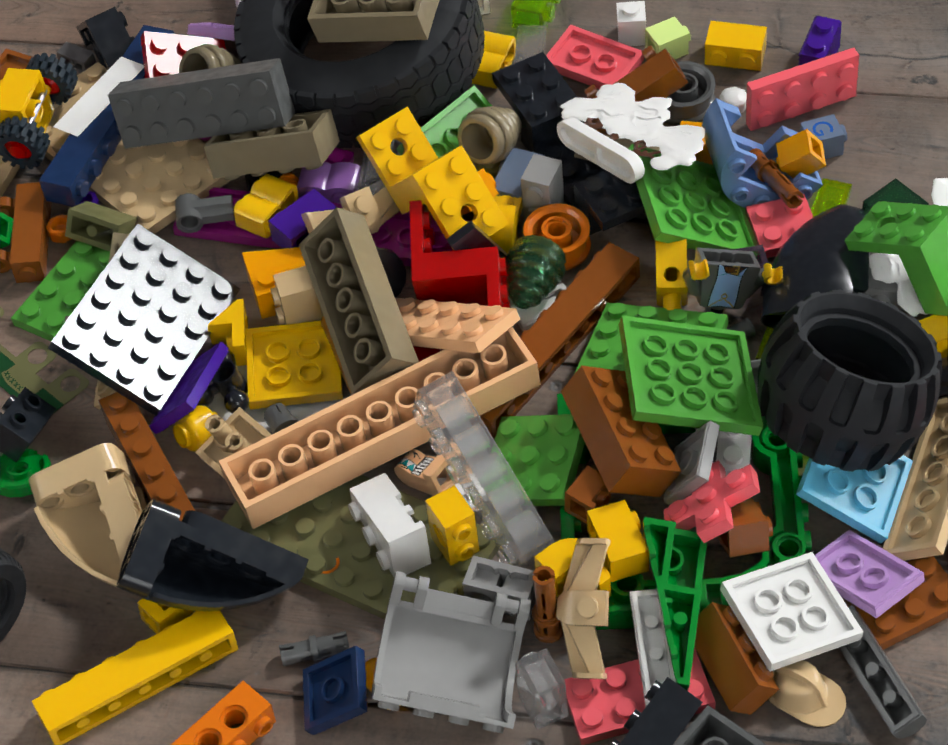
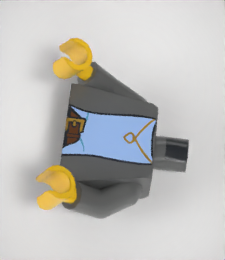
M697 247L695 263L693 260H689V266L683 272V279L689 293L696 297L700 306L705 307L704 312L723 314L724 308H742L746 299L750 298L764 284L778 285L783 282V267L779 266L772 269L771 264L765 263L763 265L764 268L761 269L753 251Z

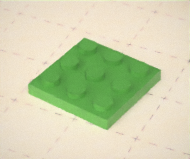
M572 414L501 417L477 501L483 507L565 506V492L575 481L585 441Z

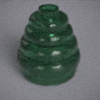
M529 235L518 239L514 246L510 248L506 256L508 274L506 283L508 285V296L516 307L528 309L538 306L543 299L548 297L549 293L556 289L558 283L562 281L566 272V258L564 251L558 244L543 236Z

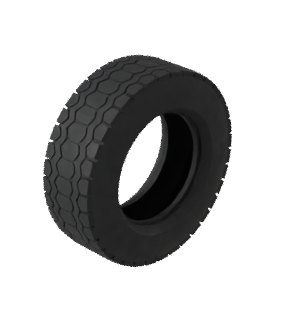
M241 0L242 2H239L234 22L235 45L241 64L280 58L295 114L331 109L340 140L336 146L337 148H352L353 144L355 148H360L361 145L356 139L357 136L407 106L421 128L430 121V118H434L459 98L461 93H465L472 83V79L477 74L484 53V25L477 0H439L428 40L395 41L368 56L340 62L317 61L303 55L308 42L315 35L307 19L313 0Z

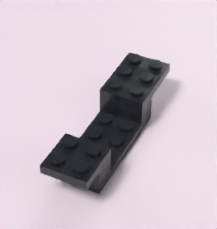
M544 52L492 73L494 84L521 120V142L527 150L545 155L546 157L562 160L564 201L568 205L578 208L587 216L590 224L589 235L601 230H608L646 213L636 182L627 183L591 161L575 158V152L566 147L560 140L557 133V124L564 120L561 118L563 109L560 108V105L577 96Z

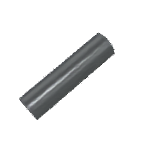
M851 605L848 608L863 630L861 640L839 647L893 736L896 738L909 737L918 732L926 724L927 719L856 607Z

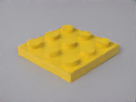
M321 321L246 329L247 386L250 410L268 408L273 404L276 406V403L288 406L343 399L342 373L323 330Z

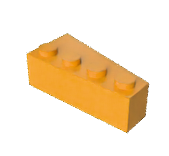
M300 247L242 252L247 276L262 319L275 316V308L280 307V305L275 307L270 290L275 288L273 275L306 266Z

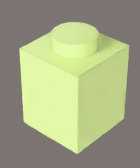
M676 17L645 28V48L652 45L656 53L666 48L674 59L689 54L690 32L685 25H681Z

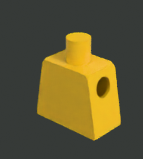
M687 239L672 243L655 240L657 305L663 306L667 310L682 309V306L688 304V288L683 279V272L687 268Z

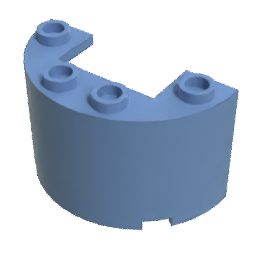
M716 98L705 113L702 127L705 128L704 140L724 194L730 201L744 208L781 199L766 182L763 183L756 177L755 171L750 166L757 160V156L749 151L755 148L760 149L769 160L772 159L776 162V157L778 156L776 143L799 132L781 126L763 145L732 132L731 126L741 117L739 108ZM818 171L809 175L800 172L794 179L786 172L783 173L796 188L805 194L807 200L823 186Z

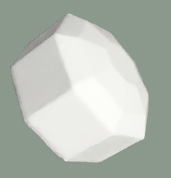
M734 86L722 91L719 100L738 107L740 113L745 111L747 93L744 89Z

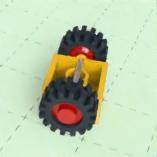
M42 53L41 56L36 54L30 59L26 69L8 68L3 79L0 80V156H3L2 161L5 163L10 161V166L15 167L18 164L20 169H25L27 165L29 169H33L34 166L38 167L42 163L50 145L49 135L45 132L55 112L53 104L56 102L57 105H62V102H68L78 81L76 69H72L73 65L70 62L65 64L66 59L61 57L58 60L56 55L52 53L50 57H48L47 53Z

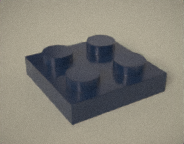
M353 646L303 669L304 727L306 732L316 735L368 712L365 650L358 646Z

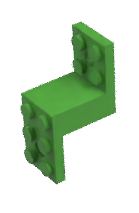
M878 201L844 240L848 249L852 251L899 255L925 314L948 316V206Z

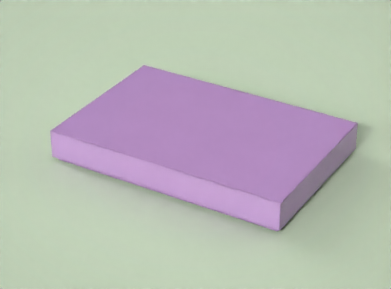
M851 530L846 531L815 554V557L840 596L875 618H878L925 581L924 572Z

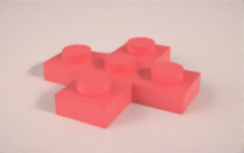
M719 460L712 463L709 481L695 490L692 495L683 500H677L664 509V520L676 522V529L690 530L696 527L697 535L703 543L718 537L734 528L731 508L760 493L757 472L749 464L741 469L731 471L726 476L725 468Z

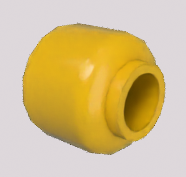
M196 406L192 412L175 422L173 435L176 442L182 448L196 452L211 436L210 432L205 428L206 420L211 415L218 414L206 406Z

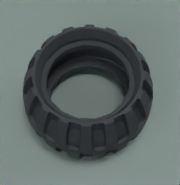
M843 290L812 293L804 300H800L783 316L766 343L758 371V403L761 416H765L770 431L786 442L787 447L796 453L800 452L811 458L815 463L823 466L827 464L838 467L843 471L851 472L863 469L867 471L878 470L885 464L890 465L903 456L917 442L930 423L937 406L942 383L941 353L937 352V342L933 336L921 327V323L912 316L909 317L898 310L897 306L887 301L885 303L871 298V295L860 292L857 294L849 293Z

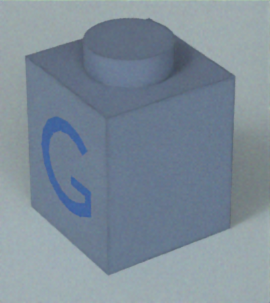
M834 114L801 122L800 132L808 129L822 141L825 159L843 155L844 142L847 141V132L845 126L839 124Z

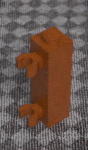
M652 45L641 51L646 62L615 82L624 83L636 91L634 95L635 102L644 101L652 97L667 98L688 83L679 64L666 48L656 53ZM594 84L584 90L587 98H597L596 93L598 90ZM595 118L591 122L596 123L599 121V118ZM604 128L596 130L602 134L608 135L606 129Z
M39 182L17 184L15 199L6 196L0 197V212L11 218L14 217L11 252L0 249V273H5L12 269L16 283L43 281L46 277L49 245L46 225L51 219L52 202L46 201Z

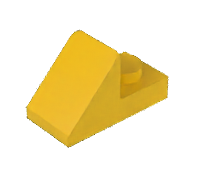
M237 299L208 324V331L211 332L210 339L213 345L219 342L227 344L228 350L234 354L237 366L247 365L246 329H248V316L244 299Z

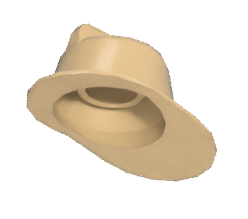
M802 660L773 671V679L780 690L769 701L778 709L813 727H827L835 724L843 717L846 709V696L841 687L830 678L819 673L816 667L808 661Z

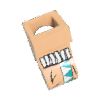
M417 449L410 450L394 468L395 474L404 484L432 496L454 486L459 480L448 456L438 454L436 457L426 456ZM446 478L445 482L440 486L437 479Z

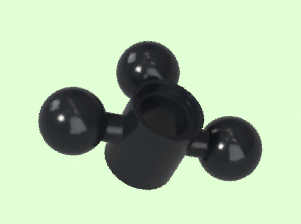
M228 350L226 357L211 380L213 384L207 387L197 406L208 407L213 402L214 395L220 392L224 398L226 410L233 414L238 407L246 411L249 406V398L246 394L248 391L247 382L234 364V357Z

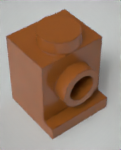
M587 465L565 492L564 511L586 524L587 511L607 505L611 498V493L608 492L599 471Z

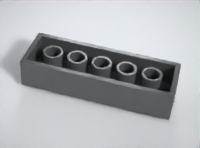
M280 58L120 82L108 94L125 149L286 126L296 113Z

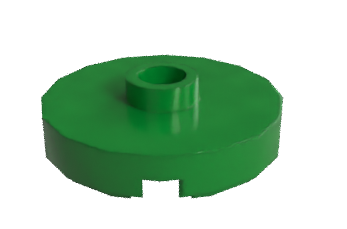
M27 449L16 463L5 454L1 455L0 495L24 497L33 494L28 480L33 474L52 466L49 457L44 453L43 456L38 454L37 450Z

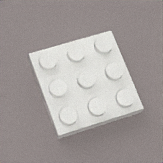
M813 552L723 581L720 591L769 672L859 641L862 638L863 630Z

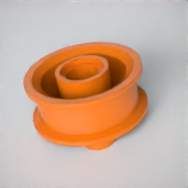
M561 203L548 204L534 210L527 217L523 227L525 253L535 266L550 273H558L577 267L588 257L591 249L589 237L590 224L587 216L578 208Z

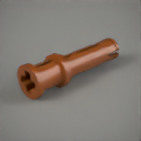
M540 566L534 570V575H532L536 604L532 609L534 635L541 642L553 643L558 641L563 635L561 621L556 617L555 573L548 566Z

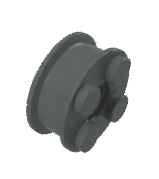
M678 61L677 63L688 83L667 97L672 98L671 106L667 108L670 111V119L665 121V123L680 125L681 121L702 122L707 109L715 100L716 82L714 75L701 64L691 61Z

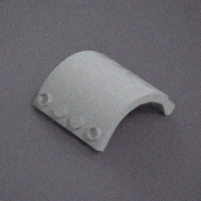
M396 571L372 684L371 697L379 701L377 707L393 711H399L400 705L414 708L413 715L432 719L434 718V713L449 715L447 722L464 726L469 725V720L483 722L482 729L497 733H503L504 727L513 729L516 714L512 711L514 679L531 600L520 598L519 601L508 599L506 594L497 593L495 601L490 602L428 588L430 578L419 576V579L406 577L404 572ZM403 590L415 593L413 603L401 600ZM504 612L516 614L514 624L502 622Z

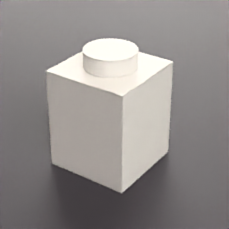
M645 1L616 3L618 42L628 46L645 45Z

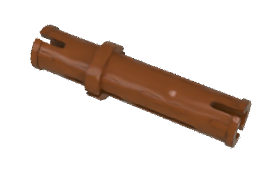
M760 149L750 150L749 152L757 156V160L750 166L755 171L756 177L761 182H766L789 208L800 206L803 202L801 198H804L803 193L779 170L778 164L772 159L769 160Z

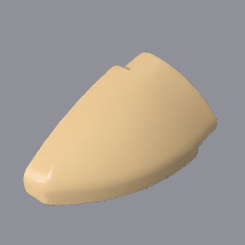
M102 443L33 474L28 481L37 506L34 507V511L53 543L81 569L96 579L116 587L128 544L137 521L147 506L143 489L133 486L135 480L127 456L115 444Z

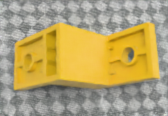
M408 106L356 137L402 215L410 211L409 201L422 200V204L427 206L446 239L468 223L461 217L460 211L463 206H468L473 210L474 217L472 222L488 236L509 224L463 146L461 145L438 158ZM392 140H398L403 144L404 152L402 155H396L392 152L390 147Z

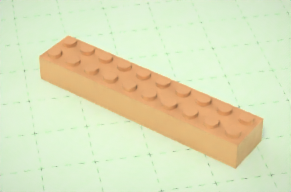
M510 327L480 353L444 349L219 460V464L228 487L252 529H255L541 385L538 364L513 327Z

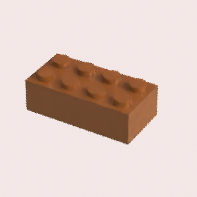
M581 365L562 389L561 393L608 492L661 497L682 472L674 453L671 451L662 433V429L658 423L632 420L625 371Z

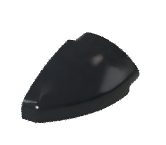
M846 204L834 206L808 220L783 244L771 263L772 269L779 266L783 267V282L778 285L764 284L761 288L760 296H763L760 321L763 325L774 329L800 300H804L812 293L843 290L844 292L857 294L858 292L865 293L868 290L869 252L849 250L844 241L854 230V227L866 216L864 209Z
M153 498L144 508L137 521L120 568L116 587L167 607L208 612L231 610L255 605L291 589L302 579L309 559L198 511H186L182 521H179L181 510Z

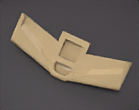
M368 186L339 199L343 207L341 209L364 215L371 234L378 232L381 225L400 211L385 186L374 195H372ZM333 210L301 214L308 233L310 234Z
M608 538L577 539L563 592L557 598L556 617L562 624L573 679H607L595 626L608 627L609 591L597 590L607 550L611 543V540Z

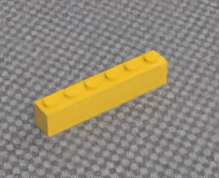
M195 611L191 616L182 621L166 626L154 636L136 642L126 651L106 658L96 667L76 674L68 682L54 689L46 690L38 698L32 700V703L53 744L63 745L237 651L239 648L234 632L221 611Z

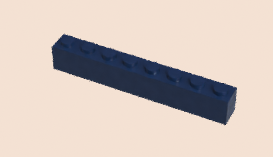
M143 25L122 57L144 65L141 46V35L143 32L174 34V31ZM144 68L133 80L145 78ZM111 104L78 137L70 134L39 179L46 201L74 207L79 205L83 197L87 196L89 188L96 177L100 176L104 165L109 157L113 156L117 145L121 141Z

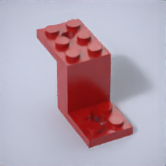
M422 200L409 201L411 274L417 300L433 299L438 302L455 301L461 304L478 303L479 305H500L501 307L511 308V302L508 299L510 278L509 273H507L506 258H500L498 246L432 252V245H435L434 227H431L430 212H424Z

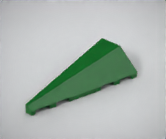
M644 517L643 529L675 680L678 685L688 691L700 609L707 542L703 543L697 532L676 529V522Z

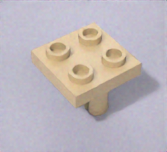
M238 407L226 421L216 414L211 415L206 420L205 428L210 432L211 436L195 453L225 480L219 460L272 434L243 409Z

